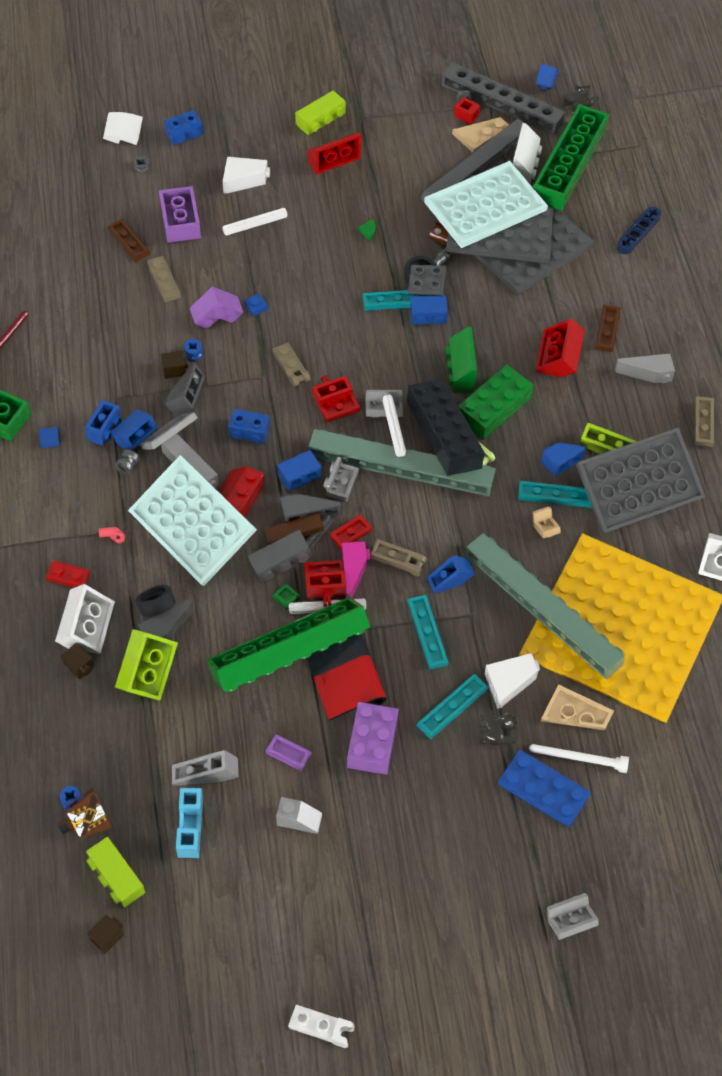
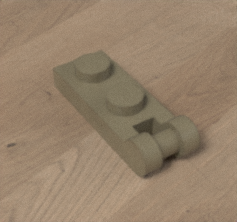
M289 342L273 348L275 358L293 387L298 386L300 382L311 380L308 371L305 370Z
M377 539L370 554L371 559L408 571L417 577L421 575L423 571L422 566L427 562V558L424 555ZM410 561H415V565L411 564Z

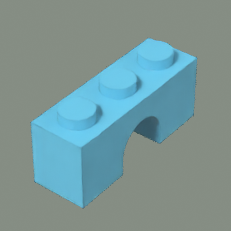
M180 788L179 828H177L176 839L178 858H199L203 807L201 788Z

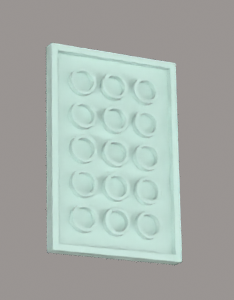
M510 161L431 194L424 199V203L461 248L547 211L548 205Z
M181 455L128 510L203 586L257 530Z

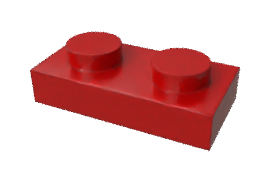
M360 514L330 533V538L342 551V543L356 542L372 532V527Z
M53 560L46 578L48 581L78 587L83 584L86 585L90 576V570Z

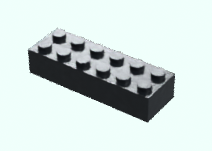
M438 379L409 385L407 403L446 475L450 476L482 469L485 452L444 380Z

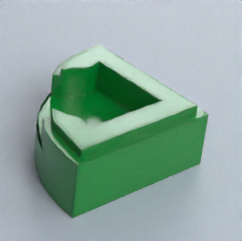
M373 219L359 226V232L369 241L373 239L376 225Z

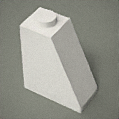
M227 157L223 177V193H231L266 184L267 177H270V167H267V160Z
M532 653L486 665L485 677L497 709L502 708L536 680L540 667L538 661L534 660Z

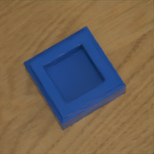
M58 427L39 429L41 448L60 446Z

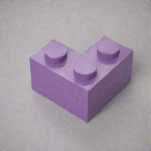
M213 286L190 307L194 323L207 329L219 318L233 323L244 313L238 296Z

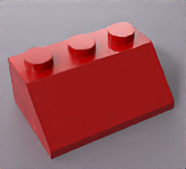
M350 134L308 149V163L316 175L361 159V134Z
M572 318L544 329L535 371L558 377H565L576 373L585 330Z
M248 466L232 469L218 492L237 511L246 517L265 486L264 473Z

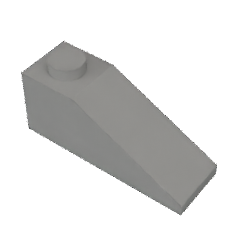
M660 354L617 359L615 372L652 383L672 382L675 369L671 355Z
M226 750L172 765V785L174 786L217 783L239 777L238 758Z

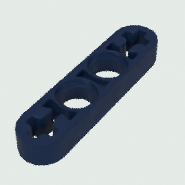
M649 207L619 239L617 245L618 252L622 254L632 252L659 222L661 216L660 209ZM645 223L648 227H641L639 224ZM635 233V234H637L639 237H636V238H635V237H632L630 234Z

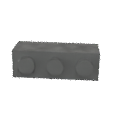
M297 530L248 555V558L258 578L263 582L272 579L274 575L280 572L288 571L298 563L307 561L313 555L300 530Z

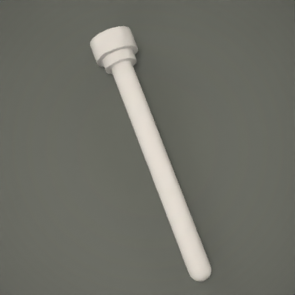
M535 744L529 747V750L533 753L612 766L622 773H627L629 757L620 756L614 759Z

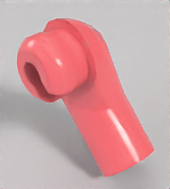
M99 528L100 538L110 537L116 543L124 542L125 534L119 528Z

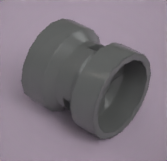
M125 449L121 454V459L117 460L115 468L124 475H131L134 470L133 466L138 464L140 457L134 451Z

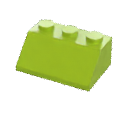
M133 629L115 688L160 701L178 642Z

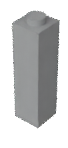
M177 433L161 444L163 454L172 463L181 455L216 489L219 485L218 474Z

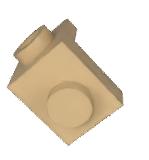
M550 507L533 511L534 528L542 538L552 537L561 533L560 526L552 518V509Z

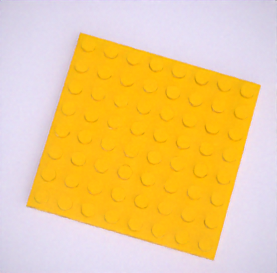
M582 533L552 593L557 597H561L570 609L576 610L585 622H590L599 634L605 635L614 647L622 650L625 655L623 666L606 680L538 619L519 656L532 653L534 660H537L540 666L667 723L722 603V594Z

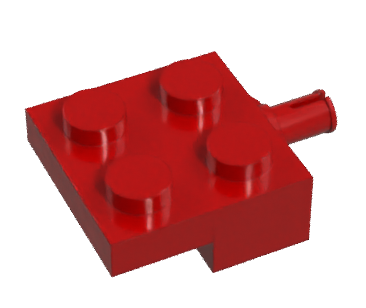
M325 375V378L324 376L321 377L322 384L312 387V396L326 423L360 412V406L353 395V388L346 376L330 381L328 376Z
M343 560L304 563L307 598L321 597L323 598V606L327 607V601L328 606L332 605L331 597L346 596Z

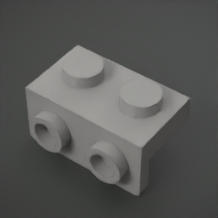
M366 390V416L372 418L386 417L383 396L391 395L397 417H403L402 390Z
M337 457L336 462L331 464L330 477H326L324 488H326V496L348 502L359 474V468L341 463V457Z
M586 893L547 907L548 923L559 940L599 925L598 918L589 905Z

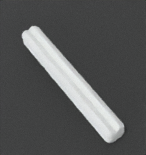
M281 208L223 226V232L227 236L286 218L287 211L285 208Z
M385 395L383 396V405L395 454L397 457L405 456L406 449L393 397Z
M364 598L354 599L363 605L364 610L366 609V600ZM331 600V603L334 604L341 600ZM323 601L289 603L290 614L314 613L325 608Z

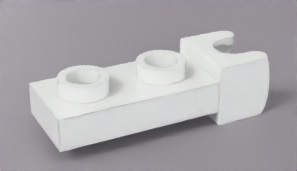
M299 1005L295 1006L288 1025L290 1029L332 1042V1044L347 1048L348 1043L347 1039L341 1036V1033L344 1031H354V1024L351 1021L335 1018Z

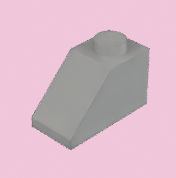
M281 797L276 815L277 826L318 834L322 813L302 801Z

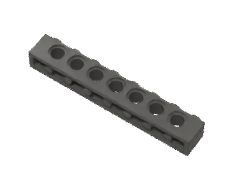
M453 62L442 74V86L457 93L461 90L470 91L473 100L511 117L520 119L552 135L556 134L564 122L565 111Z

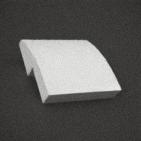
M109 112L103 139L118 144L120 140L136 145L143 117L130 113Z

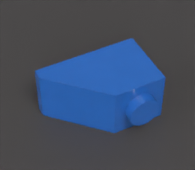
M541 64L536 84H539V88L548 90L549 87L553 88L560 70Z
M556 443L544 449L541 462L556 477L577 462L583 460L586 448L579 445Z
M453 555L428 575L427 579L433 592L439 593L461 586L473 577L475 573L468 558Z

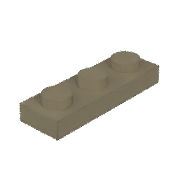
M164 256L147 260L148 268L164 302L181 298V293Z
M698 396L695 398L694 445L713 447L714 398Z

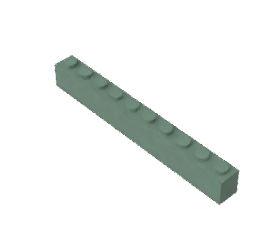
M314 429L308 447L316 459L336 462L337 457H341V463L357 468L490 497L496 468L483 465L482 469L447 476L437 456L433 453L428 454L414 449H406L405 456L397 457L394 445L391 446L377 441L372 442L362 438L349 437L326 430Z
M482 533L466 546L467 558L606 680L623 666L625 655L620 648L614 647L605 635L599 634L590 622H585L576 610L570 609L561 597L555 596L547 585L540 583L533 573H529L519 561H515L510 557L509 553L505 549H501L493 538H488Z

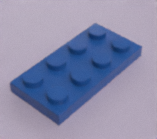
M520 749L498 781V785L570 828L591 794L587 789Z

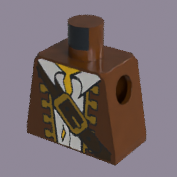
M91 788L65 808L68 818L58 823V827L63 835L75 830L79 838L112 828L111 821L94 788Z

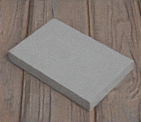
M193 412L177 416L139 444L141 450L157 448L198 417Z

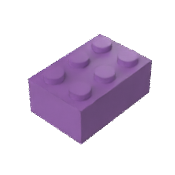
M193 186L160 190L159 197L167 243L201 238Z
M358 702L347 756V768L388 775L399 709Z

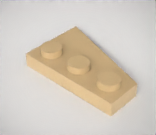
M499 117L453 129L452 134L474 153L509 126V124Z
M558 684L541 718V722L605 730L614 710Z

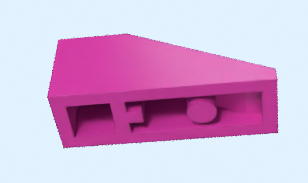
M365 542L342 543L346 598H353L366 570L367 560H370V550L366 549Z

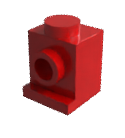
M463 97L454 106V116L467 122V125H472L479 118L480 105Z

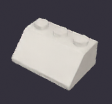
M523 123L513 165L526 181L531 184V180H535L537 172L534 168H538L540 158L537 156H541L542 152L541 138L526 123Z
M712 533L708 534L698 574L722 580V536Z
M85 584L70 589L55 642L68 649L77 643L87 653L100 654L115 601Z

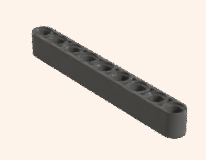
M517 119L427 188L421 196V201L424 202L425 197L487 171L517 147L524 122Z

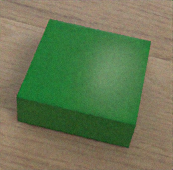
M285 583L272 595V598L287 610L289 603H294L300 599V594Z

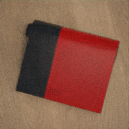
M352 635L346 641L336 643L328 649L316 652L307 658L329 720L357 709L358 702L381 705L386 702V695L362 635Z

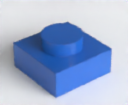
M260 294L244 300V305L252 316L268 310V305Z

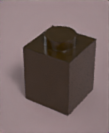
M183 351L161 354L165 379L181 377L186 373L185 369L189 368L187 357H183Z
M77 643L61 655L63 665L79 680L83 676L90 674L93 670L94 663L92 657Z
M106 914L87 935L90 941L106 954L124 936L121 929L123 925L115 917L111 919Z

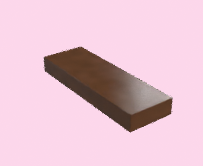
M123 219L108 226V230L134 262L150 255L149 250Z
M603 304L595 349L613 352L621 307Z
M318 512L264 530L268 545L297 530H300L304 537L324 531V527Z

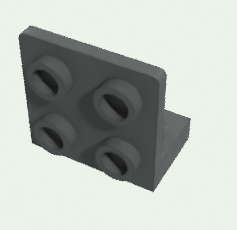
M412 265L408 293L445 296L447 283L446 266Z

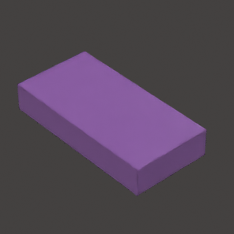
M275 734L266 749V754L301 772L312 755L311 751Z

